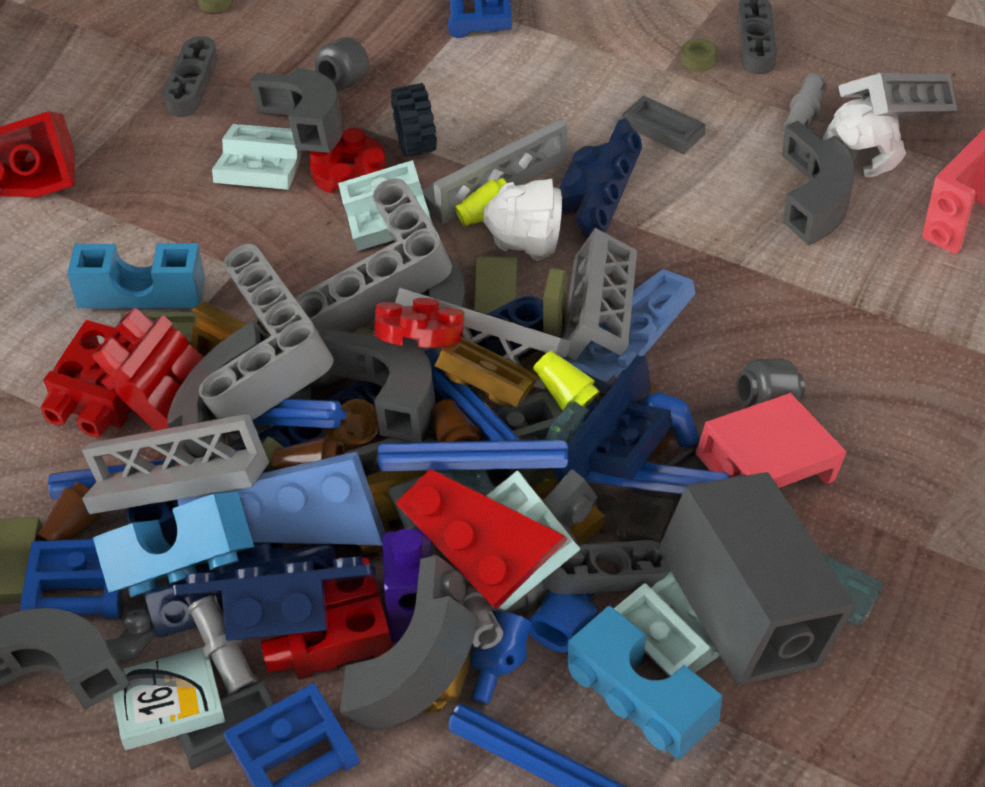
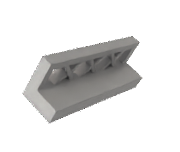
M877 73L838 85L840 97H870L874 116L945 115L958 111L950 74Z
M558 119L434 182L433 185L422 190L428 211L444 224L457 217L454 209L455 205L461 203L462 200L490 179L496 181L503 178L506 183L514 182L516 186L566 161L567 124L562 119Z
M597 228L593 230L574 257L563 339L571 341L567 357L575 361L590 341L620 356L626 351L629 343L637 250ZM612 254L623 259V261L617 262L616 259L612 256ZM611 274L619 285H614L607 275ZM603 298H608L616 310H612ZM599 323H606L614 334L599 327Z
M399 288L395 303L402 306H413V299L432 297ZM438 300L439 308L441 309L453 308L464 311L463 335L466 339L478 344L492 335L499 337L507 353L503 357L520 366L521 364L517 357L532 348L546 353L553 350L558 356L567 357L571 345L569 340ZM469 328L482 333L473 337ZM509 341L523 346L513 350ZM445 347L421 348L424 351L434 349L440 355L441 350ZM538 378L534 386L547 390L541 379Z
M250 414L88 443L82 449V452L96 483L82 499L89 514L253 487L269 464V460ZM239 430L247 449L236 451L220 442L223 433ZM191 439L208 450L204 457L195 458L179 449L182 441ZM150 446L166 455L167 458L164 464L155 465L139 456L142 448ZM111 454L127 463L124 471L110 473L102 455Z

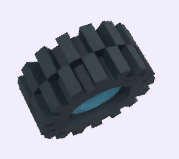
M419 83L392 88L391 105L394 112L393 119L395 120L396 133H398V141L401 144L404 156L435 151L437 149L436 127L433 122L434 115L431 111L432 106L430 100H428V92L425 90V85Z

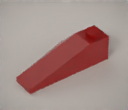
M47 111L0 126V196L42 197L75 186V150L63 114Z

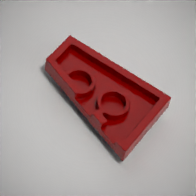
M429 469L396 502L398 507L495 609H498L568 540L564 535L432 469Z

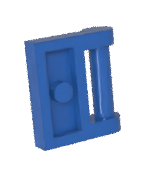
M450 0L451 17L448 20V31L455 38L464 37L471 31L495 32L512 29L510 0H474L475 13L467 14L464 11V0Z
M93 539L33 541L21 598V611L35 608H51L69 611L79 616L104 615L105 620L121 619L123 614V590L108 593ZM104 588L103 596L42 598L43 591Z
M315 683L224 731L225 741L252 787H309L341 768L344 771H348L360 764L359 757L352 743ZM327 739L332 748L331 751L271 783L265 772Z

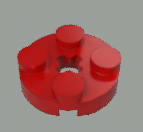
M359 128L346 129L340 141L330 153L309 151V165L313 182L321 190L334 194L333 188L340 190L338 185L340 182L386 169L384 148L375 139L365 136L364 131ZM348 162H352V163H355V164L350 166V165L347 164V163H348Z
M416 298L413 299V306H402L392 302L376 304L374 335L384 342L403 346V337L418 340V347L431 348L457 344L460 342V337H463L464 311L453 308L441 309L439 308V301L436 299Z

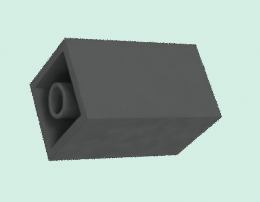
M764 472L752 475H737L733 478L709 482L699 481L686 485L658 549L736 684L742 685L821 667L856 604L770 474Z

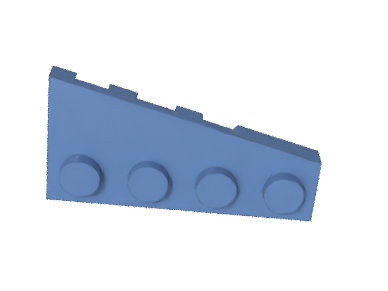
M662 269L633 290L629 343L622 356L590 341L576 361L569 357L562 358L594 379L595 383L593 385L606 395L618 380L620 373L629 366L637 355L644 356L695 296L694 281ZM614 305L610 307L612 310H616ZM599 323V327L614 334L606 323Z
M357 452L264 472L253 487L218 492L238 491L253 542L382 545V536L385 530ZM211 494L177 499V502L181 506Z

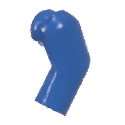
M661 392L652 393L642 400L641 405L671 410L672 428L679 447H688L700 441L689 406L684 400Z

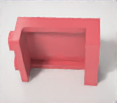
M985 128L935 177L922 238L954 254L958 253L962 248L972 206L976 202L985 205Z
M791 393L705 422L695 454L710 471L725 472L730 475V478L737 475L768 472L778 488H781L815 474L825 484L834 482L847 452Z

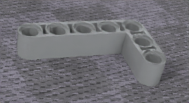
M393 178L383 181L375 188L372 196L395 243L294 297L318 332H328L329 329L349 333L375 319L376 304L381 302L395 303L399 288L420 294L445 280L451 273L452 263L439 234L403 180ZM258 319L256 321V324L261 328V330L264 333L269 335L264 326L262 325V323Z
M247 243L230 251L223 263L232 280L270 337L213 372L201 383L199 395L216 419L250 414L251 419L254 420L323 376L331 368L334 361L331 352L316 327L256 245Z

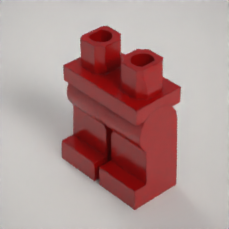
M135 307L126 313L115 327L131 342L128 348L122 345L114 336H111L98 347L92 357L107 372V375L101 381L102 384L110 391L115 389L117 395L155 431L171 428L167 424L172 401L181 384L204 356L189 344L187 338L180 331L171 327L173 323L164 315L152 321Z
M86 319L56 363L53 371H49L43 381L48 394L40 408L44 419L48 423L58 426L64 425L72 413L79 415L76 419L79 429L86 435L99 438L110 425L122 428L127 420L126 414L131 412L132 409L117 395L115 389L110 391L101 383L107 372L92 357L101 345L97 336H102L105 340L114 336L126 348H128L131 342L116 328Z
M368 557L362 558L363 565H370ZM374 577L324 583L328 631L282 635L260 641L268 673L295 668L298 680L312 677V672L329 671L342 663L371 656L377 658L392 648L390 632Z

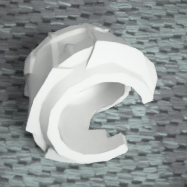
M866 96L847 103L845 102L834 114L835 118L829 124L822 138V141L836 136L851 150L876 146L880 154L872 159L871 165L863 167L864 177L866 178L878 176L881 173L894 169L906 155L899 132L898 116H874L871 98Z
M552 178L531 181L525 185L515 186L514 182L503 185L499 193L490 200L487 206L485 205L483 212V223L492 233L498 248L503 251L508 249L525 250L536 262L543 261L554 254L558 243L561 222V189L553 186Z

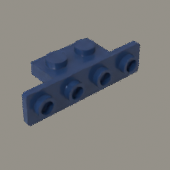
M626 118L618 120L608 143L594 147L585 146L576 151L559 187L562 195L561 213L578 209L575 222L587 239L595 228L604 233L607 232L642 150L641 138L633 130Z
M637 355L629 366L620 373L618 380L608 393L601 397L597 407L586 421L579 425L577 432L567 444V466L565 468H553L558 484L571 469L584 479L593 471L633 480L673 425L671 410L641 405L642 400L651 392L649 370L645 356Z
M253 542L254 547L237 553L239 561L213 570H210L209 564L206 563L197 566L196 569L198 573H216V581L235 579V570L244 568L264 567L265 575L284 574V565L313 562L314 570L328 569L333 567V560L337 558L333 544H313L285 552L281 543ZM186 580L147 591L145 599L152 625L155 627V635L157 637H164L197 627L192 615L188 612V608L197 600L210 595L184 598L173 596V585L186 584ZM213 594V597L215 595L217 596L219 600V605L223 611L222 594Z
M347 557L334 559L333 568L314 570L313 562L286 564L284 565V574L265 575L264 567L235 570V579L216 581V573L213 572L186 575V584L173 585V596L184 598L222 594L226 641L328 631L324 583L376 577V571L372 565H363L362 557Z

